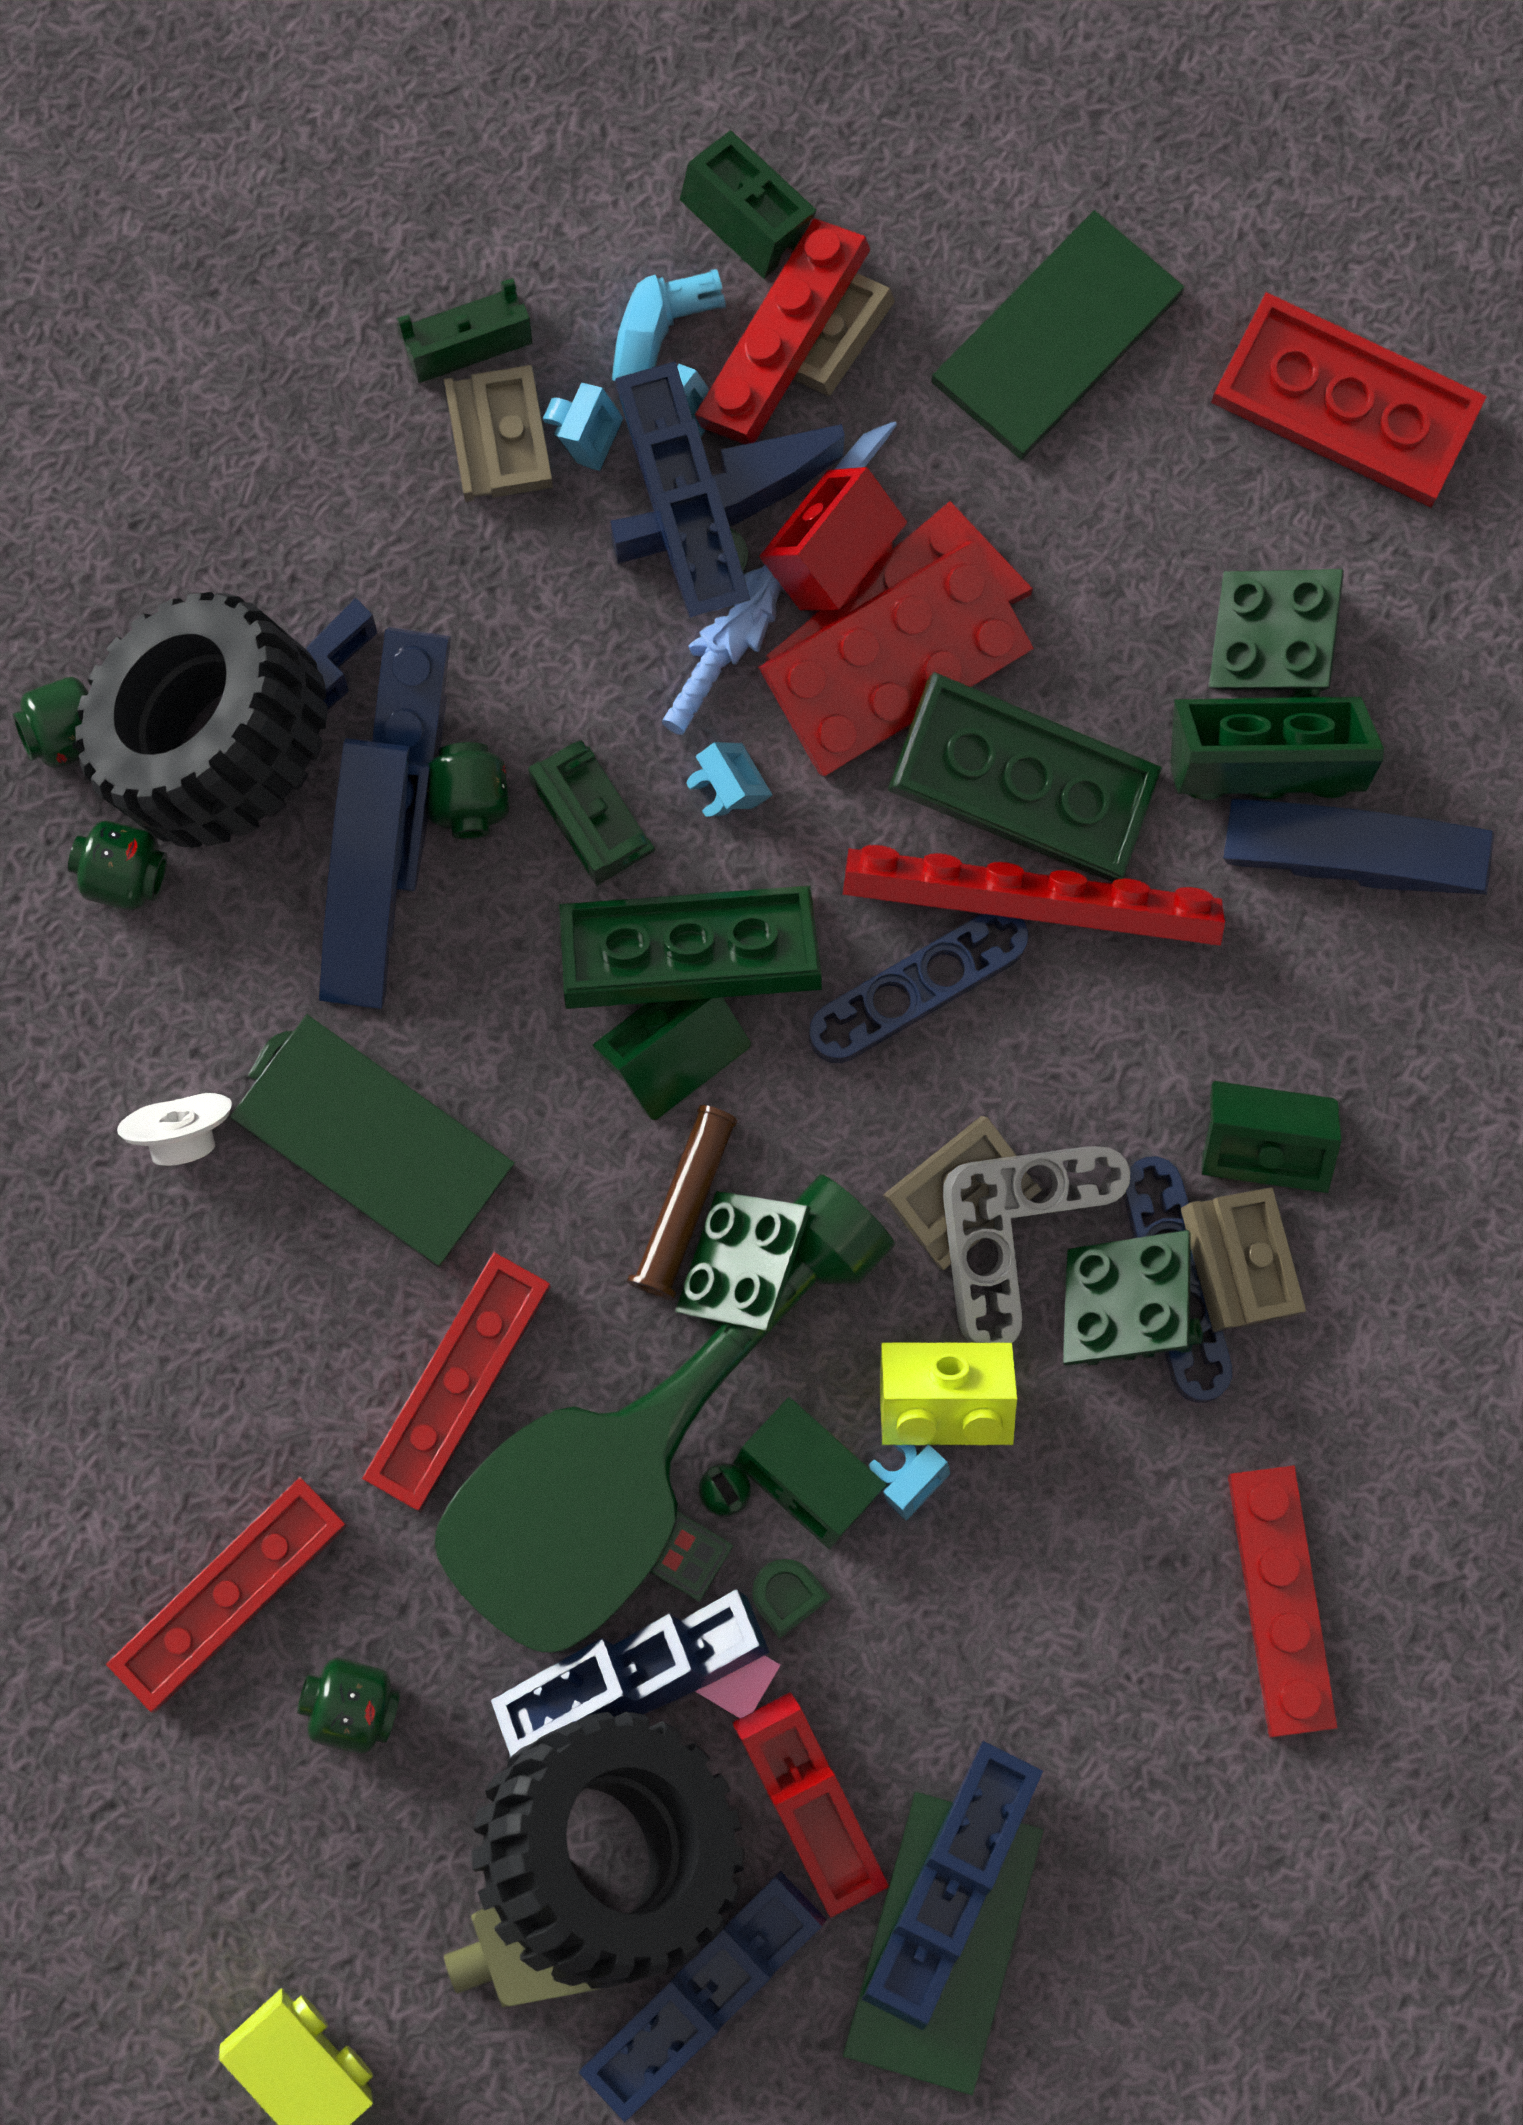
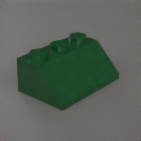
M1362 697L1174 699L1171 772L1178 794H1188L1190 797L1201 800H1212L1221 797L1223 794L1250 793L1262 799H1275L1282 797L1285 793L1312 792L1324 798H1338L1346 795L1347 792H1366L1383 762L1384 747Z

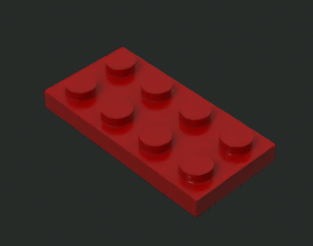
M1266 292L1214 392L1211 403L1432 508L1487 396Z
M967 540L758 668L811 762L820 775L826 776L913 722L928 677L933 672L972 687L1034 648L976 540Z

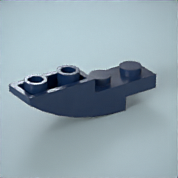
M388 627L385 629L372 742L410 746L403 857L397 877V889L415 891L429 819L427 790L430 766L428 763L439 757L447 702V696L444 693L451 636Z

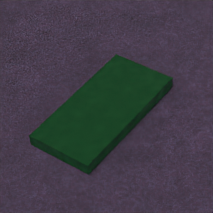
M1093 210L932 374L931 383L1022 460L1183 294L1185 286L1098 212Z
M933 672L928 677L888 791L1091 875L1113 882L1117 879H1124L1162 767Z
M811 886L559 904L565 1009L822 990V974Z
M308 1014L304 1016L230 1115L231 1120L438 1268L449 1256L515 1165L514 1161Z
M914 1791L842 2056L973 2096L1044 1829L1020 1823L994 1886L984 1900L959 1959L954 1963L930 2021L924 2030H921L862 2000L920 1870L953 1803Z

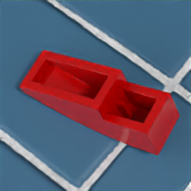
M789 1692L745 1717L732 1722L829 1917L832 1918L888 1888L889 1885L845 1794L792 1693Z

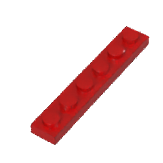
M867 845L861 850L848 849L842 895L1221 946L1225 926L1222 898H1215L1211 893L1203 889L1181 887L1176 889L1175 892L1150 889L1146 883L1134 879H1117L1112 884L1087 880L1080 873L1068 870L1053 871L1050 875L1024 872L1022 867L1008 862H992L987 867L963 864L960 859L942 853L928 854L924 858L899 855L895 849L882 845Z

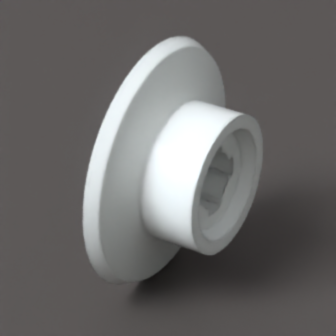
M203 1093L174 1101L148 1105L131 1113L122 1120L117 1132L130 1144L149 1146L152 1161L155 1164L171 1166L192 1162L206 1156L215 1148L212 1129L226 1120L230 1114L232 1103L224 1095Z

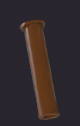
M699 1105L698 1115L636 1275H629L627 1283L634 1288L667 1300H675L677 1293L672 1289L731 1132L738 1121L733 1115L708 1105Z

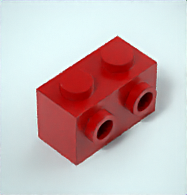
M868 467L827 470L759 557L799 610H839L856 597L859 592L858 585L871 568L891 552L893 540L907 524V521Z

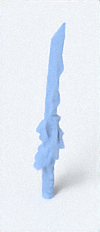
M891 422L864 433L834 469L865 467L892 433L897 422ZM766 565L743 574L751 600L734 605L735 607L729 610L728 616L715 618V623L701 630V637L688 646L693 656H701V661L695 666L691 673V678L687 679L682 688L683 691L679 692L673 702V707H670L662 720V724L671 732L679 735L685 732L694 717L693 714L698 711L703 698L707 696L713 686L712 683L720 675L722 667H725L731 661L733 665H736L748 647L755 652L760 651L768 624L775 622L777 599L781 590L784 591Z

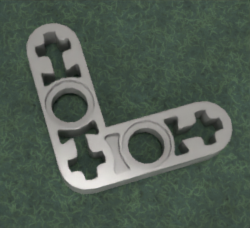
M1085 1146L969 1162L957 1166L948 1174L943 1186V1201L956 1311L961 1334L968 1342L1013 1343L1022 1329V1310L1011 1218L1101 1206L1117 1201L1125 1194L1130 1184L1131 1173L1128 1162L1121 1153L1107 1147ZM1096 1158H1098L1100 1166L1110 1167L1111 1178L1102 1181L1101 1192L1093 1184L1082 1182L1069 1184L1067 1172L1081 1173L1092 1171L1095 1168ZM1068 1160L1067 1169L1063 1166V1161ZM1041 1165L1051 1175L1052 1189L1044 1200L1032 1202L1023 1194L1021 1180L1024 1173L1030 1167ZM975 1175L978 1183L988 1184L989 1195L979 1198L978 1205L980 1218L987 1220L994 1218L995 1226L993 1229L972 1227L963 1230L964 1220L976 1222L973 1202L961 1199V1189L971 1186V1176ZM1069 1189L1072 1193L1071 1198H1067ZM988 1238L997 1247L998 1261L989 1273L977 1275L968 1266L967 1251L976 1240ZM972 1284L978 1286L1002 1284L1001 1292L989 1291L992 1310L1004 1313L1005 1323L995 1326L994 1337L990 1338L988 1331L976 1327V1318L985 1316L987 1308L985 1295L977 1292L971 1294L970 1286Z

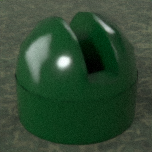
M727 1463L717 1464L709 1468L700 1480L699 1497L701 1498V1503L710 1513L716 1516L729 1517L736 1515L742 1511L741 1509L749 1501L750 1481L745 1472L739 1467ZM721 1472L739 1499L729 1506L720 1489L712 1481V1478Z

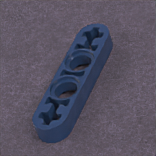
M980 914L824 1005L814 1014L810 1022L809 1042L812 1050L819 1058L829 1063L850 1061L1011 967L1022 957L1028 943V929L1024 920ZM995 924L996 928L1000 931L1011 928L1015 933L1009 942L1011 951L1004 953L1000 947L995 946L981 953L979 961L986 967L977 971L970 951L959 941L969 938L971 949H974L987 940L989 935L987 926ZM939 955L953 956L962 965L963 977L955 985L949 987L940 986L930 979L927 972L928 963ZM886 986H896L902 989L910 1001L908 1011L897 1018H887L880 1015L873 1004V998L877 991ZM860 1000L866 1018L878 1030L868 1034L864 1022L849 1032V1046L841 1048L836 1041L825 1044L821 1040L827 1031L825 1021L834 1018L837 1024L843 1025L857 1017L858 1011L851 1004Z
M1158 1156L1145 1157L1136 1161L1130 1168V1184L1123 1195L1134 1238L1153 1236L1160 1232L1185 1231L1186 1228L1180 1208L1189 1203L1178 1169L1169 1160ZM1152 1170L1156 1180H1167L1169 1187L1160 1194L1163 1213H1166L1176 1208L1179 1219L1163 1218L1148 1227L1143 1225L1141 1216L1151 1217L1155 1213L1150 1196L1148 1194L1138 1195L1135 1186L1143 1181L1144 1171ZM1191 1250L1190 1295L1200 1302L1202 1307V1318L1200 1321L1202 1332L1208 1331L1212 1339V1343H1202L1199 1348L1205 1365L1216 1364L1219 1370V1374L1210 1380V1390H1202L1198 1381L1188 1382L1185 1377V1371L1194 1365L1192 1351L1181 1353L1174 1350L1164 1353L1176 1391L1189 1401L1208 1403L1221 1396L1229 1387L1233 1376L1232 1363L1223 1331L1213 1333Z

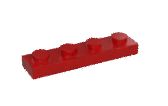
M813 218L696 411L695 417L701 428L744 445L756 442L869 254L870 247L866 236Z
M493 1252L363 1475L362 1479L365 1482L421 1513L551 1288L549 1282Z
M1295 1465L1229 1474L1227 1476L1269 1737L1336 1729L1337 1722Z
M299 1477L106 1665L151 1713H155L348 1525Z

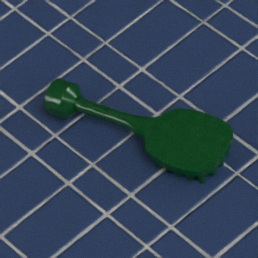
M819 1174L793 1202L794 1204L809 1206L811 1210L771 1330L816 1282L820 1284H859L895 1246L891 1235L870 1211L848 1191L825 1175ZM724 1323L675 1373L646 1395L619 1411L596 1413L575 1406L557 1409L536 1419L503 1442L459 1488L447 1506L436 1529L435 1549L438 1560L460 1594L494 1627L514 1641L537 1652L556 1653L565 1651L585 1640L602 1627L644 1582L668 1543L676 1522L678 1502L670 1482L671 1461L686 1432L709 1398L769 1332Z

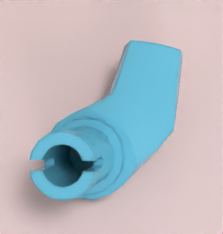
M717 269L664 283L663 277L657 278L656 274L637 284L630 297L617 335L612 372L613 381L621 376L656 367L662 341L669 332L668 326L674 325V318L716 308H726Z

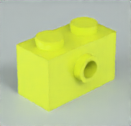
M881 1343L880 1412L882 1445H1013L1017 1393L1012 1343Z
M281 1988L220 2044L219 2060L277 2125H351L373 2104L372 2091L367 2085V2082L373 2077L371 2070L348 2045L339 2052L322 2034V2031L328 2027L326 2020L303 1995L293 2001Z

